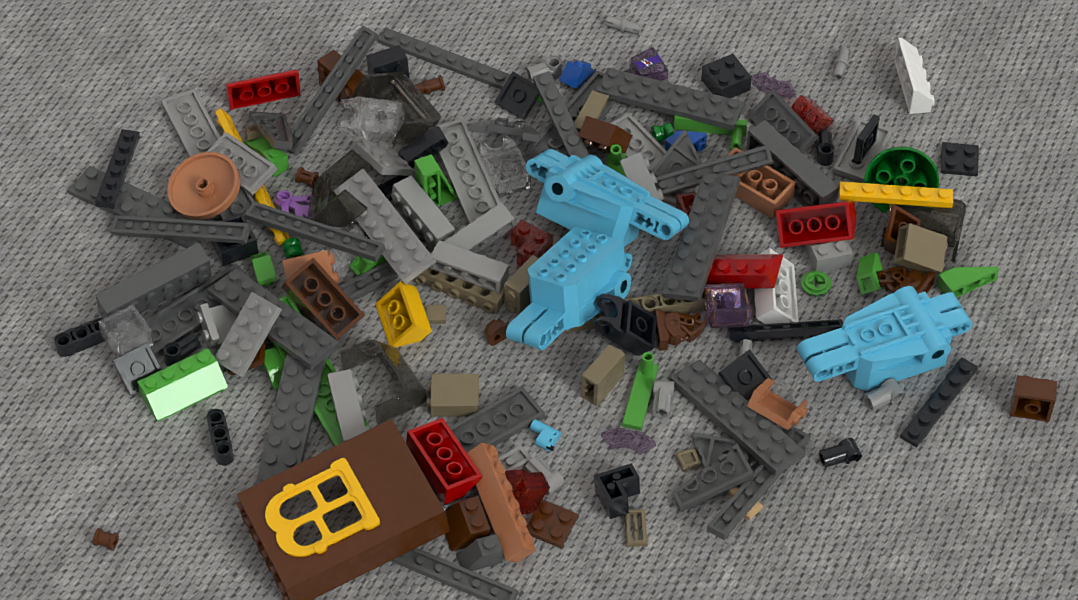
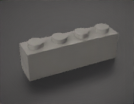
M641 152L620 160L628 179L649 191L650 196L660 201L665 199L661 189L657 190L655 183H658L654 172H649L648 167L651 165L647 156L643 157Z
M412 175L393 185L391 193L393 201L398 203L404 215L411 219L414 227L424 235L428 244L435 248L439 240L443 241L446 237L454 235L455 228Z
M501 202L498 205H493L485 214L477 216L469 225L461 227L453 236L446 237L443 242L478 253L517 225L514 217Z
M439 240L431 253L436 262L430 266V269L497 293L501 292L504 283L509 277L508 264L493 260L485 255H479L468 249H462L448 242L445 243Z
M351 369L327 374L343 442L369 430V426L364 424V421H367L365 409L360 408V404H363L361 393L356 392V388H358L357 377L352 376Z

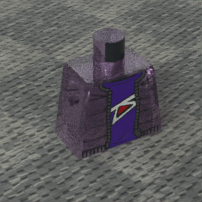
M654 47L631 57L629 69L624 71L664 82L668 81V68Z

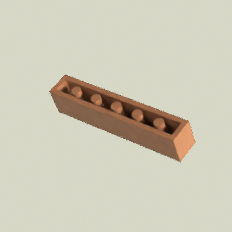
M480 443L467 453L482 475V479L476 486L494 532L497 534L506 561L517 563L536 551L533 544L534 540L529 534L526 526L527 522L520 512V505L514 497L512 485L506 477L505 468L499 460L497 449L494 445Z

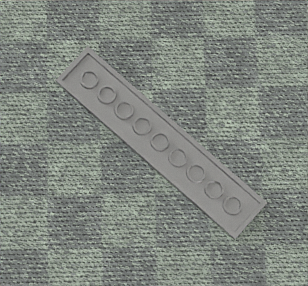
M195 89L161 100V104L188 157L207 152L220 138ZM240 188L233 203L219 214L221 220L241 213L245 214L253 202H255L252 195Z

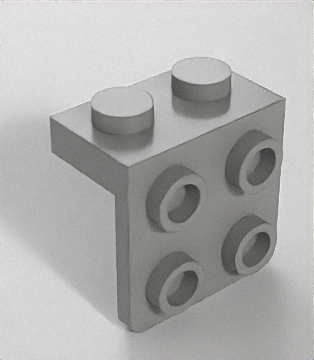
M208 303L201 304L196 312L198 323H201L203 329V338L207 341L209 348L222 345L238 317L223 305L209 308Z

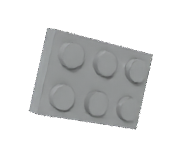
M355 142L354 149L380 174L412 175L413 169L407 164V161L398 156V153L393 151L387 143Z

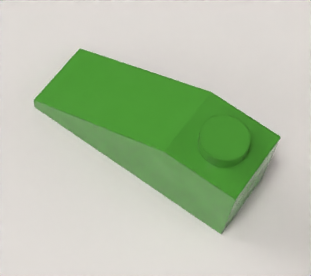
M265 137L244 142L246 146L277 167L278 170L272 175L273 177L289 169L286 153L273 148Z
M954 267L950 270L942 271L938 275L936 285L943 294L952 292L957 298L997 280L999 268Z

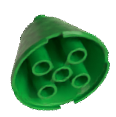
M899 146L886 149L871 160L865 171L864 183L939 188V173L934 162L925 153L915 148ZM872 203L880 211L889 215L891 207L894 205ZM895 204L912 215L928 207Z

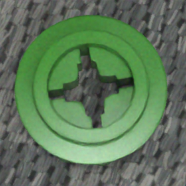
M810 271L803 275L801 286L803 292H808L809 296L811 294L816 295V297L819 295L825 296L826 292L830 291L831 280L828 275L821 271ZM815 279L817 284H819L817 288L813 284Z

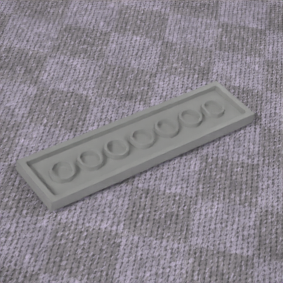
M464 118L437 125L442 129L448 141L447 147L438 154L467 222L470 224L477 216L485 214L493 205H498L501 202L472 136L468 131ZM510 230L509 232H507V233L504 234L503 236L508 235V234H511V233H512V230Z
M361 169L334 190L369 238L385 245L382 255L405 285L436 262L364 169Z

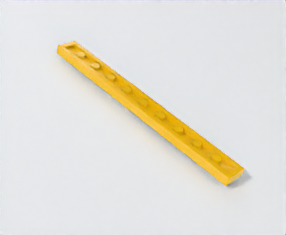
M222 108L218 109L215 113L218 117L217 123L224 129L223 134L227 132L243 143L231 116ZM263 184L255 193L254 199L257 203L275 208ZM268 227L275 236L273 238L279 246L286 239L290 238L288 233Z

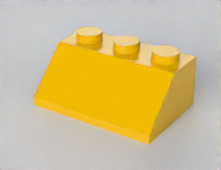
M400 281L375 303L390 348L420 342L432 332L417 287L410 284L405 285L404 282Z

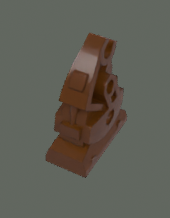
M892 267L878 272L877 277L880 287H887L892 293L900 288L912 286L918 294L922 292L927 294L934 285L936 273L928 271L923 275L917 270L912 269V271H908L905 267Z
M655 310L659 351L667 350L668 344L674 346L685 340L689 343L692 342L703 332L708 319L704 318L703 321H698L701 318L699 312L691 316L679 312L665 314L662 310Z

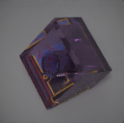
M743 283L705 286L706 315L711 328L746 327L749 325L752 308Z

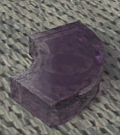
M767 72L751 75L753 85L766 94L773 89L782 98L796 97L790 81L776 80L770 77Z
M615 428L601 433V437L612 450L616 448H629L641 455L656 447L655 441L640 431L635 432L625 430V428Z

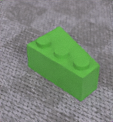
M432 154L415 160V180L436 206L458 199Z

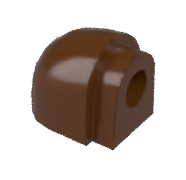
M499 318L497 320L493 319L484 330L485 338L490 345L494 346L507 338V324Z

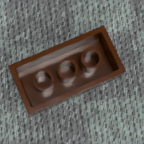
M314 258L309 260L281 286L316 326L337 341L365 316Z

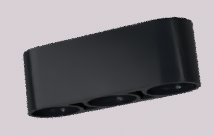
M434 126L399 150L398 156L407 161L411 168L415 169V160L431 154L435 156L447 147L448 141L439 126Z
M97 318L56 335L54 342L58 355L67 357L107 341L110 338L108 321L104 318Z
M212 409L207 413V422L215 459L219 465H229L232 463L234 456L225 414L221 409Z

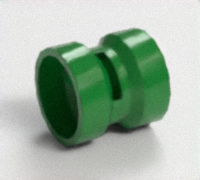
M670 122L664 123L662 126H651L652 137L658 143L674 134Z
M288 238L282 243L286 259L305 255L298 238Z

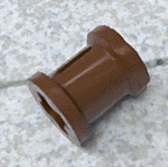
M300 167L297 170L295 182L298 184L301 182L314 188L318 181L319 173H312Z
M97 528L93 536L94 546H105L111 551H114L119 541V533H108L103 531L102 528Z

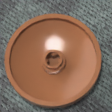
M202 152L184 160L172 173L167 186L168 199L176 212L185 218L192 220L212 218L226 210L237 197L241 183L240 174L233 161L221 153Z

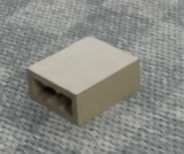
M910 223L899 227L893 263L922 273L928 271L936 274L942 273L945 266L944 257L947 250L948 236Z
M534 255L504 283L505 307L511 313L515 312L519 315L530 305L527 269L539 259Z
M609 344L582 374L581 397L598 406L624 376L625 353L622 350Z
M431 374V382H427V393L431 394V398H427V410H431V417H468L479 411V374Z

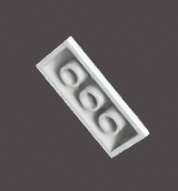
M898 38L894 62L909 114L931 112V108L934 106V96L930 94V82L926 80L927 73L926 69L922 67V56L919 55L916 47L903 38Z
M769 248V249L763 251V252L760 253V254H778V253H776V252L773 251L771 248ZM783 257L775 287L754 288L756 319L764 324L799 322L794 264Z

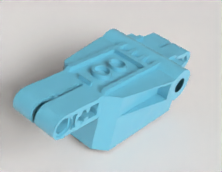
M547 149L526 163L528 174L538 179L539 182L544 183L536 213L570 230L578 227L595 233L605 234L609 237L623 240L625 247L637 239L640 229L660 239L669 240L689 224V218L686 213L650 196V192L604 165L594 155H585L582 158L576 155L568 157L556 150Z
M572 228L527 269L530 305L510 322L506 330L507 339L544 350L564 330L568 331L570 328L581 326L602 312L596 303L597 296L609 294L624 299L631 286V276L627 271L632 264V255L624 252V241L587 229Z
M906 286L846 317L842 328L800 342L796 350L804 364H806L814 381L819 382L846 373L854 388L868 392L881 387L890 378L900 381L945 366L947 356L951 352L950 343L952 337L967 332L973 323L954 293L949 292L929 298L926 292L918 294L914 287Z

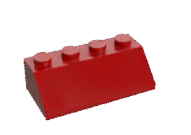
M293 69L225 83L230 110L301 96L298 70Z
M854 200L776 210L780 248L854 239L856 227Z
M715 255L705 286L729 284L732 287L742 286V288H774L783 255Z
M443 418L407 431L406 444L444 505L462 498L482 479L481 473Z

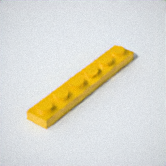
M840 181L839 200L952 208L953 189Z

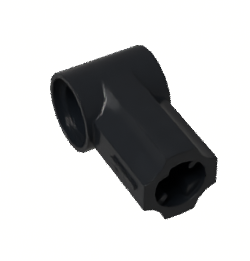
M821 129L819 132H816L819 136L816 140L817 162L822 166H829L832 164L834 156L832 133L827 129Z
M189 333L176 343H167L163 348L166 366L169 367L181 361L200 348L201 343L194 333Z
M846 438L836 446L819 450L820 461L825 468L846 462V464H850L849 462L855 460L858 462L862 458V454L853 438Z

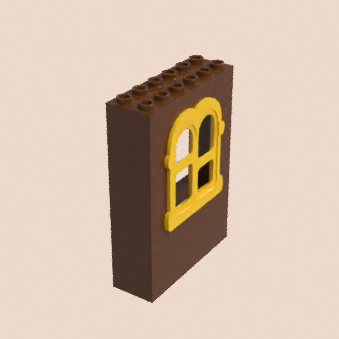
M392 419L237 494L239 502L236 504L244 523L247 524L248 530L253 540H255L260 554L263 555L269 571L272 572L274 581L280 588L284 600H313L450 531L445 510ZM339 476L348 492L340 498L326 502L318 489V485L330 478ZM309 490L318 505L317 509L293 520L285 519L280 515V506L283 502ZM348 502H354L362 519L342 530L331 533L322 518L323 515ZM309 521H314L323 536L322 539L308 546L297 544L293 538L296 529Z

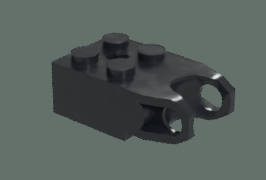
M601 294L596 297V303L603 311L604 316L594 319L593 324L604 337L635 356H640L654 349L657 316L631 300L626 301L621 297L609 294Z

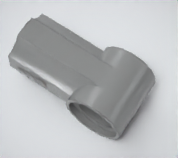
M552 55L546 59V62L526 67L530 81L533 82V76L550 71L553 78L560 77L562 75L561 58Z
M890 378L880 388L865 394L863 399L868 408L873 411L890 402L895 404L894 402L897 400L902 401L906 393L894 378Z
M655 379L652 414L656 417L665 418L669 416L671 399H673L674 381Z
M539 457L531 458L525 465V470L538 482L539 488L547 492L546 495H550L565 484L563 476L557 470H551Z

